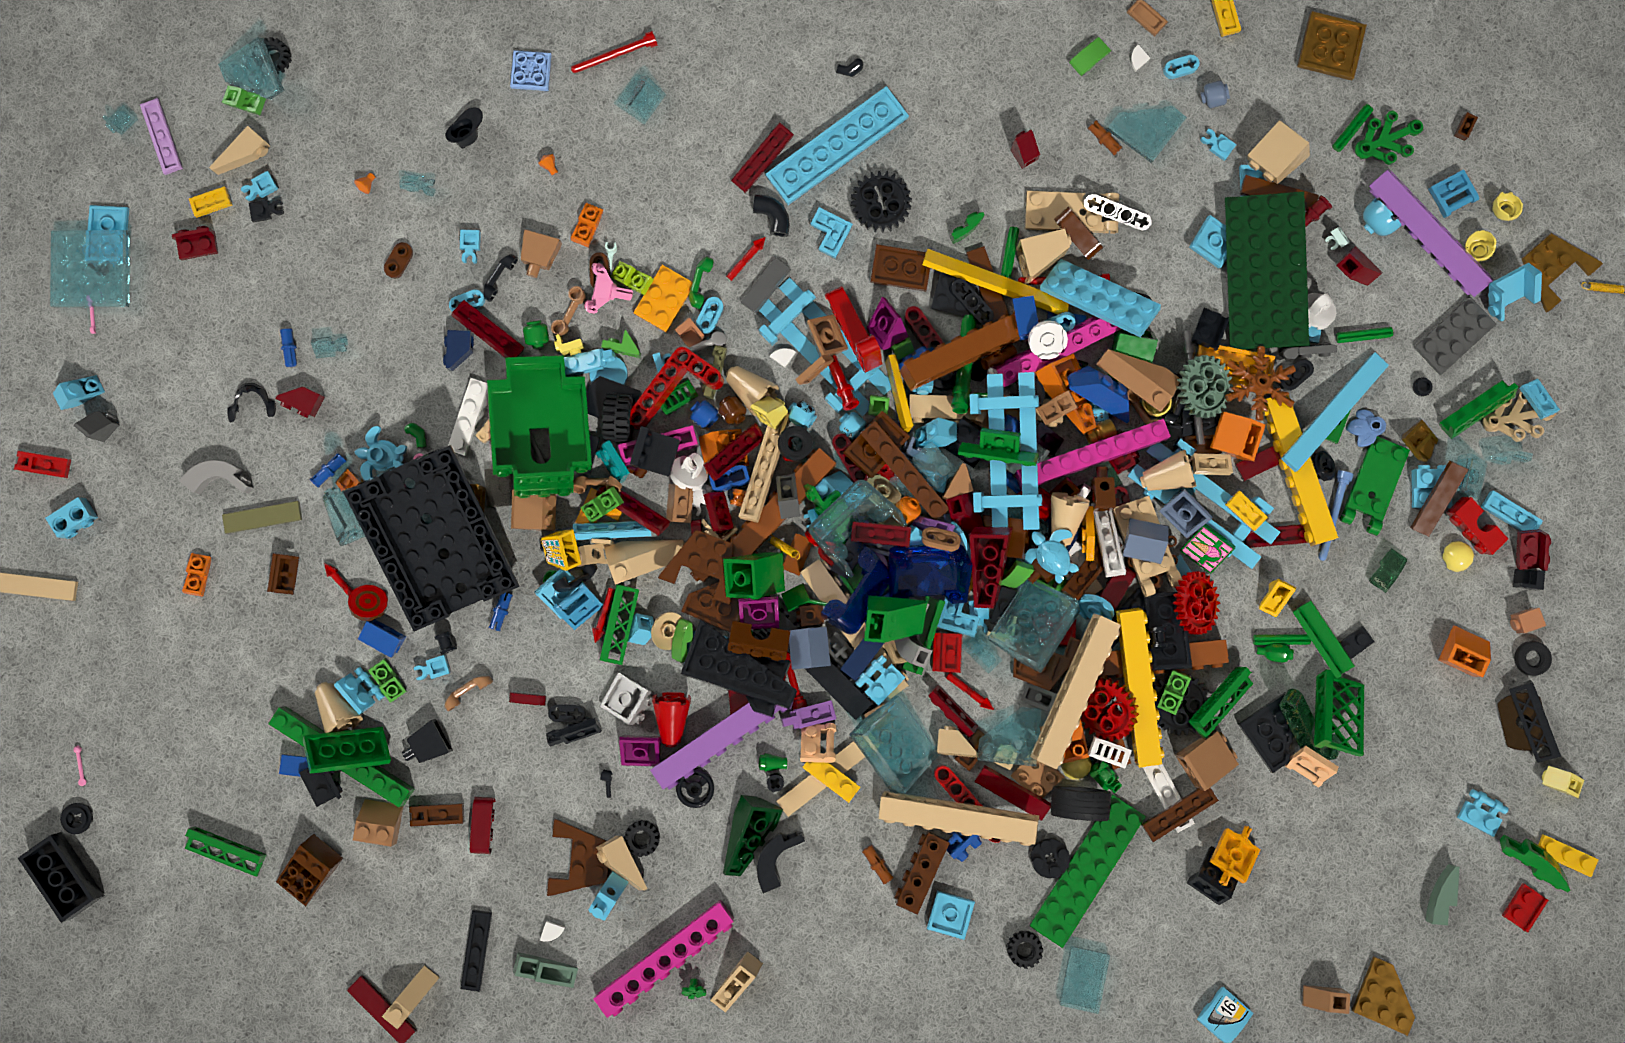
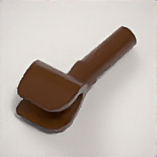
M627 467L631 474L639 478H643L647 473V470L636 468L634 470Z

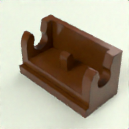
M273 553L267 592L294 595L299 557Z

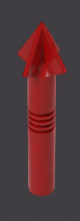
M766 237L753 241V246L741 258L742 260L727 274L726 277L730 281L738 275L746 263L759 250L763 249Z
M324 563L327 577H332L349 597L353 589L339 575L337 568Z
M610 587L608 588L597 626L592 628L595 643L605 634L603 629L616 590Z
M951 672L947 675V680L970 695L971 698L980 704V707L994 710L988 698L982 697L975 690L973 691L972 688Z

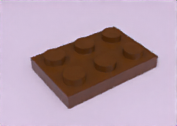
M876 244L870 283L926 292L930 268L922 265L926 252Z
M883 411L873 420L880 424L899 448L910 437ZM861 434L843 452L871 479L886 464Z

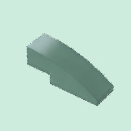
M1448 864L1439 876L1430 895L1425 921L1431 924L1448 926L1449 906H1457L1459 866Z
M519 952L513 969L514 975L571 988L574 987L578 967Z

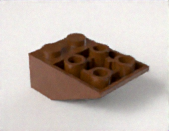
M312 834L300 844L276 883L306 907L339 866L343 857L315 834Z

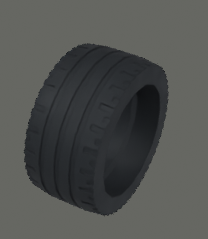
M1053 786L1051 793L1052 816L1084 821L1109 820L1111 810L1110 791L1088 787Z

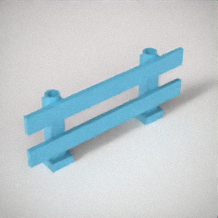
M789 277L779 289L793 303L782 313L768 299L759 311L771 324L768 327L763 325L759 329V333L772 346L778 341L777 336L781 333L812 365L820 358L817 349L798 330L792 321L802 312L808 319L827 315L813 302L816 298L810 290L803 292ZM841 330L848 347L842 353L859 370L847 382L853 386V394L859 400V405L854 409L863 417L868 412L869 401L858 389L869 380L885 395L891 390L890 381L879 369L881 366L866 373L863 371ZM827 367L820 374L837 390L831 371ZM830 392L825 397V401L839 413L843 410L841 397L837 393L833 395Z
M1018 373L1019 396L1004 397L1003 374H987L988 398H981L980 394H970V414H981V410H988L989 429L1005 431L1004 409L1019 408L1021 451L1037 453L1036 407H1039V396L1035 395V373ZM990 460L991 496H984V492H974V512H984V508H992V527H1008V507H1023L1024 530L1040 529L1039 506H1042V494L1038 492V462L1036 466H1024L1021 464L1022 495H1007L1006 463Z
M1178 439L1173 445L1176 448L1174 452L1161 443L1150 446L1146 452L1159 462H1162L1181 450H1186L1188 457H1191L1196 450L1182 439ZM1136 464L1128 474V477L1142 487L1140 477L1143 476L1142 472L1146 470ZM1193 474L1197 485L1194 488L1240 522L1232 534L1212 519L1206 524L1236 546L1228 558L1233 555L1253 569L1261 556L1243 543L1252 530L1225 506L1233 496L1203 474ZM1147 487L1144 488L1145 490L1142 493L1144 496H1149L1151 500L1156 497L1164 504H1167L1177 494L1172 489L1148 491ZM1254 497L1251 500L1265 515L1270 514L1274 509L1260 497ZM1266 521L1256 531H1253L1269 544H1272L1280 531Z

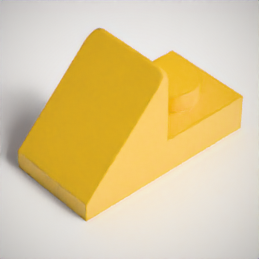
M1280 579L1270 582L1269 591L1261 601L1259 609L1277 617L1295 592L1296 587Z

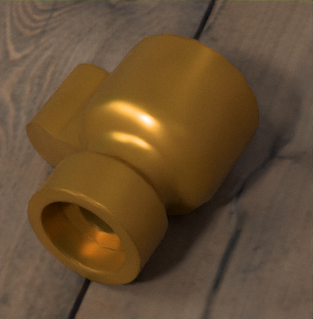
M1110 419L1098 423L1094 430L1092 429L1085 433L1089 444L1117 435L1116 428Z

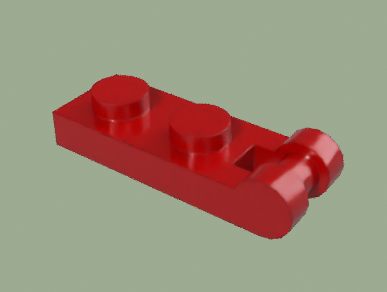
M17 451L18 461L14 465V470L68 478L71 465L70 459ZM27 458H28V459H29V461H28V466H25V465H26V460H27Z

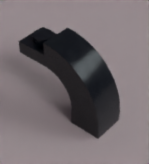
M781 832L766 843L760 853L757 865V877L762 893L781 886L775 866L776 860L784 850L805 842L803 832H791L786 835V839H784Z

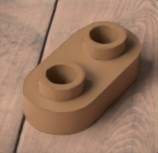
M928 527L922 532V543L928 547L950 552L956 551L960 547L961 538L955 532L934 527Z

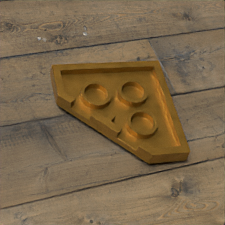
M1373 956L1351 1011L1408 1036L1415 1016L1394 965Z

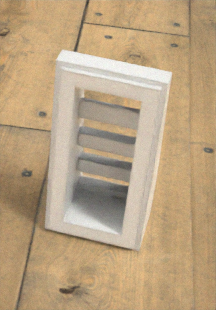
M1094 736L1087 755L1126 768L1132 750ZM1099 744H1103L1100 754H1096ZM1110 746L1107 757H1104L1106 747ZM1115 748L1117 749V752L1114 760H1112L1111 756ZM1121 751H1124L1125 753L1122 762L1120 763L1118 762V759Z

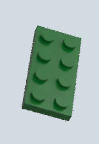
M383 727L303 736V745L310 774L390 764L391 761Z

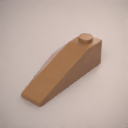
M1109 349L1106 350L1096 363L1098 367L1160 412L1172 399L1176 387L1180 383L1177 381L1180 378L1165 367Z

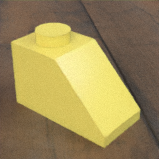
M767 396L751 405V409L760 422L774 430L778 428L788 413L784 406L785 403L777 397L773 399Z
M1548 766L1542 775L1543 785L1579 798L1584 783L1582 778L1571 772Z

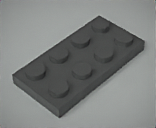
M1470 296L1423 338L1414 349L1439 375H1442L1486 335L1496 323Z

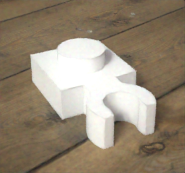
M705 484L701 489L693 491L692 508H697L696 516L698 517L702 511L701 503L706 505L703 495L712 492V486Z

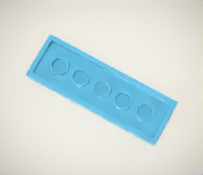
M1061 258L1040 285L1041 291L1140 338L1161 309V304Z

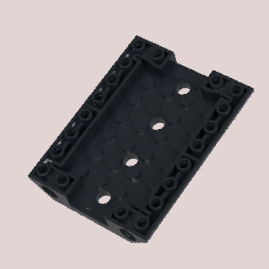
M451 445L432 451L379 474L343 492L414 632L449 617L451 613L481 600L485 602L520 586ZM406 478L414 480V488L406 486ZM424 513L432 516L431 523H426L423 520L422 516ZM446 548L450 553L449 557H442L440 549ZM464 583L467 590L465 592L459 591L457 584Z

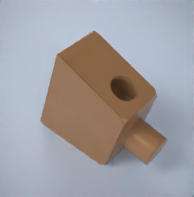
M524 230L521 261L529 265L526 275L537 278L540 268L550 270L562 245L560 239Z

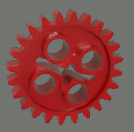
M1187 572V575L1182 576L1183 580H1178L1180 586L1175 587L1178 593L1173 595L1177 598L1173 602V604L1177 605V608L1174 610V612H1178L1176 619H1181L1179 625L1184 626V631H1188L1189 634L1207 633V630H1212L1211 626L1216 625L1214 619H1218L1216 612H1220L1217 608V605L1220 604L1217 601L1219 594L1215 593L1217 587H1213L1214 580H1210L1209 575L1205 576V572Z
M1104 678L1096 680V688L1088 698L1086 710L1081 714L1083 717L1081 722L1085 721L1086 723L1083 728L1089 727L1090 735L1095 732L1096 737L1102 736L1103 740L1110 739L1111 742L1116 740V738L1120 740L1123 736L1129 735V731L1134 730L1133 725L1138 722L1135 717L1139 713L1134 710L1139 706L1132 703L1136 700V697L1130 698L1129 695L1132 691H1124L1126 685L1119 687L1118 680L1113 684L1111 678L1106 680V682ZM1102 693L1107 696V700L1103 698ZM1114 697H1116V701L1108 709L1107 706L1110 705L1113 702ZM1118 705L1122 708L1123 712L1119 711ZM1092 707L1096 709L1097 714L1093 712ZM1106 710H1107V714L1102 717V719H1101V721H1100V723H1099V722H1098L1099 718H1100V717L1106 712ZM1108 720L1112 722L1113 727L1108 724Z

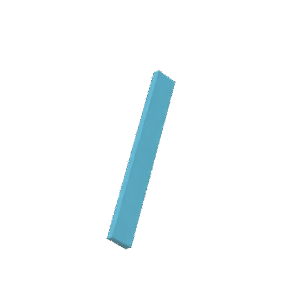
M1376 352L1373 353L1281 459L1294 472L1298 471L1389 365Z

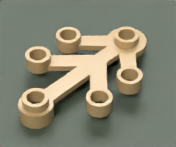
M1522 392L1518 394L1517 401L1509 415L1501 417L1505 407L1512 403V399L1497 408L1494 413L1485 416L1482 421L1486 431L1496 432L1499 430L1512 437L1516 442H1520L1525 438V431L1534 438H1539L1544 434L1542 426H1533L1523 421L1538 418L1539 416L1534 410L1520 413L1524 404L1528 402L1527 399L1521 397ZM1556 413L1542 420L1549 421L1556 415ZM1511 423L1521 429L1513 430L1505 424ZM1516 433H1519L1521 435V438L1517 437Z

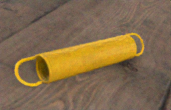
M1588 283L1591 284V287L1587 290L1625 294V286Z
M771 535L773 537L769 543L793 558L798 555V550Z

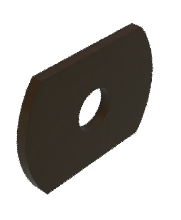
M1515 693L1517 700L1526 703L1529 697L1528 693ZM1508 695L1497 703L1506 745L1515 750H1532L1524 728L1516 725V719L1519 714L1512 696ZM1530 700L1528 705L1533 707L1532 702ZM1519 703L1520 708L1522 710L1524 705ZM1526 707L1523 715L1529 716L1531 721H1533L1536 713L1535 710ZM1537 718L1535 723L1540 725L1539 720ZM1533 725L1530 734L1532 737L1540 740L1543 731L1541 728ZM1544 737L1543 740H1542V742L1547 743V741H1546V739H1545V737ZM1533 740V742H1534V744H1535V747H1536V745H1537L1538 742L1535 741V740Z

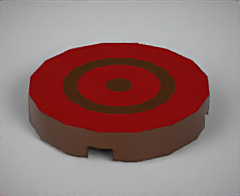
M375 585L359 586L349 595L348 608L351 614L359 620L372 621L374 618L383 616L387 610L388 599L386 593Z

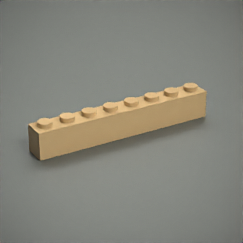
M909 395V409L913 423H924V420L932 421L936 418H942L957 422L958 424L963 416L973 422L977 414H970V408L965 414L953 412L951 407L953 396ZM1044 399L1042 405L1051 401L1052 399ZM1018 408L1006 409L1004 415L1016 416L1018 421H1020V410ZM1036 409V420H1039L1042 423H1044L1038 410ZM1063 416L1046 426L1057 428V425L1063 423Z
M818 559L800 573L820 601L842 606L841 609L824 607L855 650L864 638L865 623L862 620L864 615L858 607L854 609L851 605L853 600L847 592L843 593L839 587L842 584L836 576L832 578L828 571L831 569L825 560L821 562ZM883 644L871 662L883 655L887 659L883 666L887 669L891 665V660L885 653ZM877 670L873 676L877 679L882 673ZM903 670L901 673L906 678L888 695L889 699L909 686L907 684L909 679Z
M1092 615L1030 755L1031 758L1054 769H1058V766L1062 764L1065 750L1072 742L1073 732L1080 724V716L1088 706V698L1096 688L1095 682L1103 672V664L1111 654V646L1119 636L1120 624L1101 615Z
M889 791L883 792L880 801L879 819L884 820L886 823L900 822L905 826L918 825L928 830L937 828L946 833L955 831L961 832L964 836L979 835L983 839L997 838L1007 843L1016 841L1025 846L1035 845L1039 815Z

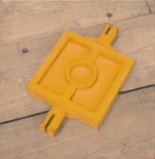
M1244 826L1241 834H1237L1229 828L1224 829L1210 862L1223 871L1219 883H1222L1224 886L1228 885L1230 877L1235 878L1242 884L1246 883L1261 849L1253 845L1248 839L1252 831L1249 826Z

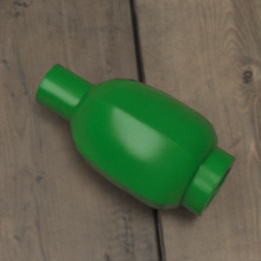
M1270 644L1265 648L1257 647L1256 654L1264 655L1270 661L1285 663L1288 660H1293L1294 650L1289 649L1287 645Z

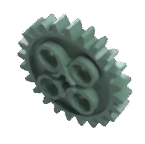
M1202 355L1194 357L1193 360H1188L1189 364L1183 365L1185 371L1179 372L1183 377L1177 379L1181 383V386L1176 387V389L1181 390V393L1177 396L1183 397L1180 404H1186L1184 410H1190L1189 414L1195 415V417L1209 418L1215 417L1216 414H1221V409L1227 408L1225 402H1227L1225 395L1231 393L1229 388L1233 387L1232 384H1229L1232 377H1227L1230 370H1224L1226 364H1220V359H1215L1214 356Z

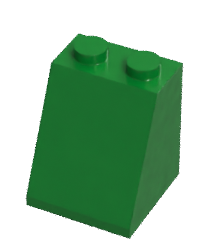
M1120 329L1114 333L1111 350L1152 363L1158 339L1152 331H1145L1140 338L1126 330ZM1110 376L1112 380H1114L1115 382H1119L1115 378Z
M764 552L723 559L726 597L760 599L785 591L783 553Z

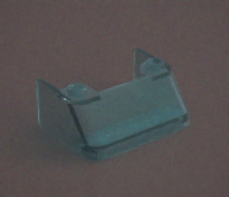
M858 480L811 523L809 533L828 557L852 578L854 575L845 561L848 556V550L843 542L852 534L853 522L864 523L869 517L875 522H884L892 516L904 527L907 523L900 509L865 480Z

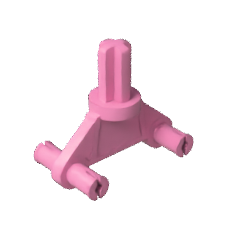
M592 264V271L597 277L592 300L584 301V308L587 312L597 313L601 306L609 300H614V298L631 300L633 296L631 289L617 287L602 264Z

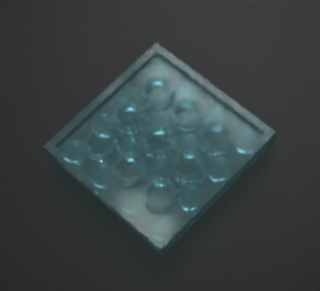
M51 231L50 306L54 308L129 307L130 231Z

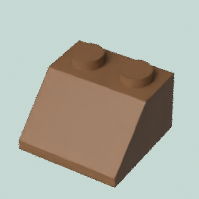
M512 490V529L555 530L556 494H550L549 497L530 495L529 498H519L514 496V490Z
M365 799L356 819L353 841L390 847L397 844L403 806L397 807L392 803Z

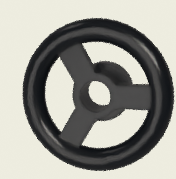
M693 769L695 773L692 775H699L703 778L699 782L688 783L684 781V776L677 781L679 784L676 785V794L685 806L700 808L708 804L712 799L714 783L706 772ZM708 783V794L700 801L702 786ZM692 786H697L698 792H693ZM682 787L686 789L690 797L694 798V802L688 801L683 796Z

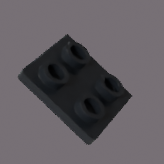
M641 426L630 464L634 467L669 477L680 440L650 431L649 428Z
M307 767L298 772L316 807L333 798H342L340 793L343 790L339 782L333 781L331 777L334 775L333 771L310 774Z
M1211 846L1205 855L1200 870L1190 876L1187 884L1216 904L1221 905L1232 898L1238 880L1230 877L1227 886L1219 883L1223 871L1210 862L1216 849Z

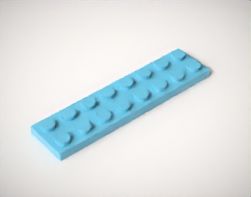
M886 86L775 166L765 176L785 203L790 205L907 120L909 115Z

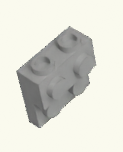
M618 672L600 707L627 724L636 727L637 724L643 722L645 718L643 713L646 707H650L653 704L652 696L655 692Z

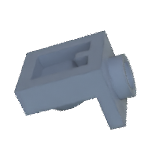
M912 436L911 440H907L903 447V450L906 451L905 455L926 464L929 455L922 448H912L915 437Z

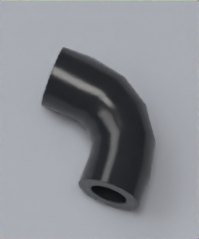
M755 194L753 213L764 214L770 218L771 235L789 236V215L784 205L773 197Z

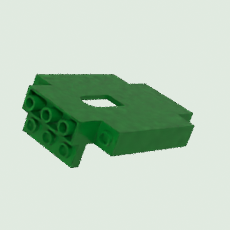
M564 356L505 358L506 379L487 380L493 475L507 477L509 474H513L514 496L519 498H529L530 495L549 497L550 494L568 496L574 490V471L585 473L591 470L592 466L585 376L565 377ZM549 428L551 457L548 462L538 464L532 459L529 429Z

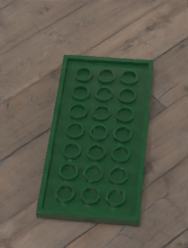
M1304 192L1225 197L1230 347L1247 350L1258 349L1259 346H1264L1265 348L1309 346Z

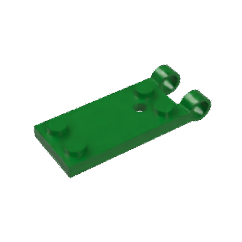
M1378 436L1376 437L1375 442L1368 446L1342 512L1345 516L1341 515L1340 517L1341 522L1350 525L1356 516V511L1371 516L1368 524L1371 527L1368 526L1366 532L1375 536L1380 533L1384 516L1410 452L1409 449ZM1369 492L1374 493L1375 496L1373 499L1369 498Z

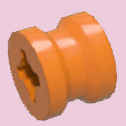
M733 489V499L730 500V504L742 507L746 491Z

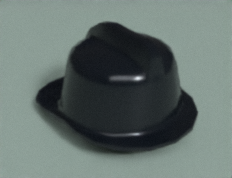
M469 108L457 118L445 133V138L448 142L456 143L463 149L477 140V130L483 119V112L480 108Z

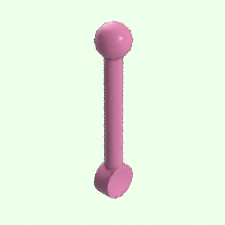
M88 295L87 300L89 301L91 320L90 332L91 334H96L93 305L95 297Z
M75 746L73 751L77 756L80 775L78 784L84 786L87 781L84 778L80 754L82 748Z

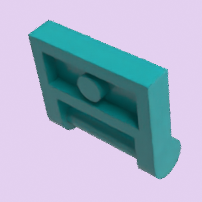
M610 440L603 443L600 450L596 452V456L598 459L601 458L612 477L616 478L620 483L624 482L630 472Z

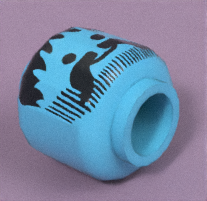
M803 400L797 403L793 402L788 408L789 421L796 426L810 428L817 418L815 409Z

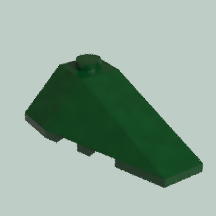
M740 796L734 811L723 869L724 875L741 876L754 858V851L759 845L761 847L766 842L764 840L765 837L777 827L783 812L781 807L757 796Z

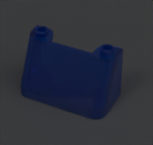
M960 544V547L952 552L926 545L894 546L890 548L888 556L889 597L909 599V597L945 595V598L952 604L967 603L973 564L964 546Z
M866 546L858 557L859 566L862 568L861 575L864 577L845 604L840 600L833 599L826 604L821 612V618L848 635L857 633L865 622L868 595L882 596L892 579L891 570Z

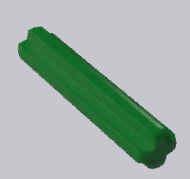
M1369 104L1363 106L1332 145L1335 151L1340 152L1373 112V107Z
M1018 227L1009 228L1001 276L1011 279L1018 241Z
M1392 327L1339 332L1336 334L1337 343L1390 338L1394 335Z
M1307 634L1253 635V644L1310 645L1311 639Z

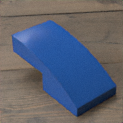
M282 754L279 774L300 777L298 772L308 767L306 756Z

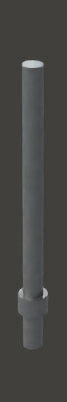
M1190 330L1182 332L1184 346L1182 347L1183 355L1186 356L1187 365L1189 364L1188 360L1194 359L1193 354L1195 353ZM1193 415L1197 445L1205 444L1202 417H1195Z

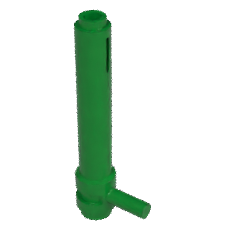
M965 315L961 321L960 335L962 337L976 328L977 321L972 315ZM972 363L956 370L955 387L952 390L954 398L951 400L952 411L958 414H965L970 408ZM975 393L980 394L981 398H988V393Z

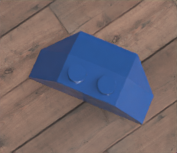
M1086 366L1068 376L1070 390L1123 422L1128 423L1130 421L1128 391L1123 384L1115 382L1110 376L1104 375L1090 366Z

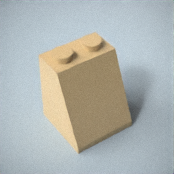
M1279 120L1247 155L1248 165L1255 171L1260 170L1267 181H1274L1278 184L1310 156L1309 142Z
M1065 229L1019 241L1016 253L1022 275L1026 277V285L1054 265L1060 258L1064 257L1071 245V237L1069 234H1066Z

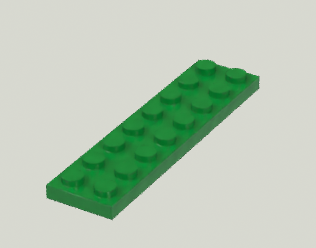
M1114 795L1111 796L1109 820L1095 821L1072 857L1067 870L1060 876L1029 925L1061 948L1065 946L1146 818L1145 815Z

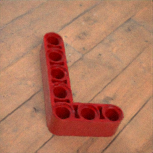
M840 286L824 294L863 371L866 373L881 366L880 346L874 335L869 336L843 287Z
M677 348L631 408L630 424L635 429H640L641 426L646 427L687 372L713 390L720 389L723 386V376L715 367L688 348ZM683 354L688 355L685 361H680V357ZM697 365H703L701 371L695 372ZM673 369L676 370V374L674 376H668L669 371ZM714 375H717L718 380L714 383H711L710 378ZM659 385H665L663 391L657 392ZM653 400L651 407H645L647 401ZM641 415V421L634 423V418Z

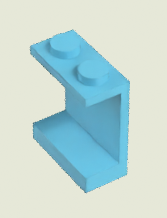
M1527 263L1491 282L1488 293V311L1490 315L1502 322L1505 320V306L1523 296L1533 304L1541 301L1542 272L1530 263Z

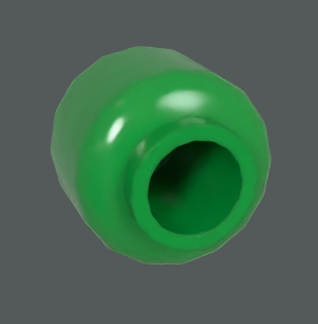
M541 320L526 322L527 325L523 327L525 344L532 345L533 349L543 348L544 343L549 341L547 325L542 323Z

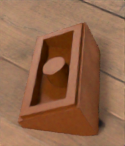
M795 533L791 547L798 550L800 558L797 560L787 554L783 563L785 571L800 576L812 546L807 537Z

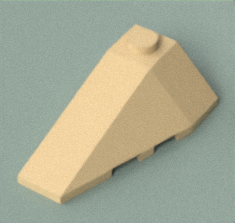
M622 541L605 547L604 550L614 583L618 584L667 566L684 545V541Z

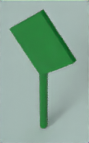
M803 583L781 594L788 611L806 603L836 609L842 608L841 605L810 599Z

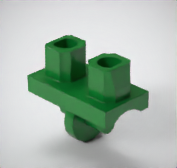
M1102 761L1092 765L1090 776L1103 790L1110 789L1113 793H1116L1122 787V784L1117 780L1119 777L1107 763Z

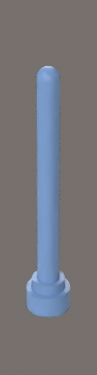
M1338 470L1336 476L1338 479L1337 483L1339 484L1330 513L1334 526H1336L1346 485L1352 482L1354 475L1353 473ZM1331 541L1322 543L1319 554L1321 561L1326 560Z

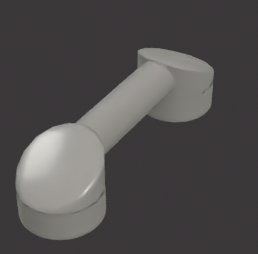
M716 331L712 334L711 338L691 347H682H686L693 353H696L712 345L723 347L727 342V338L723 332ZM683 354L680 357V361H685L688 355Z

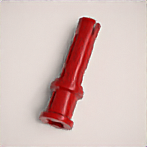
M833 355L834 360L828 367L837 386V395L841 397L843 409L852 410L859 405V400L855 398L853 386L848 384L837 356Z

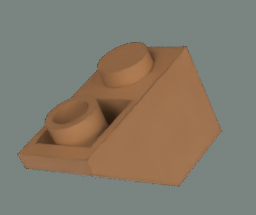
M1303 985L1302 1005L1331 1013L1349 1014L1350 993L1342 988Z

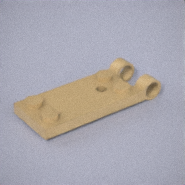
M1026 192L1025 229L1061 230L1054 218L1068 206L1091 233H1109V230L1112 234L1118 233V222H1102V215L1087 210L1082 203L1083 196L1086 193ZM1118 193L1101 194L1119 201ZM1094 197L1092 200L1088 199L1089 205L1095 203L1099 207L1100 203H1097ZM1079 210H1086V215H1081Z
M1149 496L1120 505L1112 510L1124 543L1130 518L1160 524ZM1168 545L1161 564L1130 558L1145 597L1156 594L1150 577L1166 572L1169 583L1173 588L1180 586L1178 580H1182V577L1176 568Z

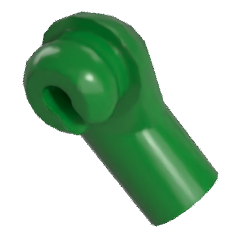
M416 423L407 424L404 428L406 434H411L416 438L417 448H425L426 437L424 429Z

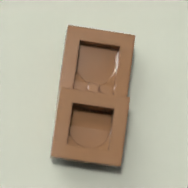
M1068 390L1038 407L1037 410L1045 425H1048L1075 410L1078 406Z

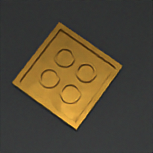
M1312 11L1309 15L1297 67L1352 81L1355 77L1367 25Z

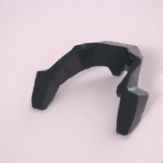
M242 384L235 394L234 405L227 408L228 420L230 423L235 421L236 414L239 412L238 399L243 392H256L264 401L268 417H274L275 401H270L266 390L258 384Z

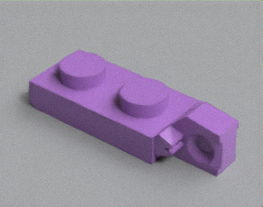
M832 700L795 709L790 712L791 717L781 719L783 727L793 725L794 729H801L834 720L836 715Z

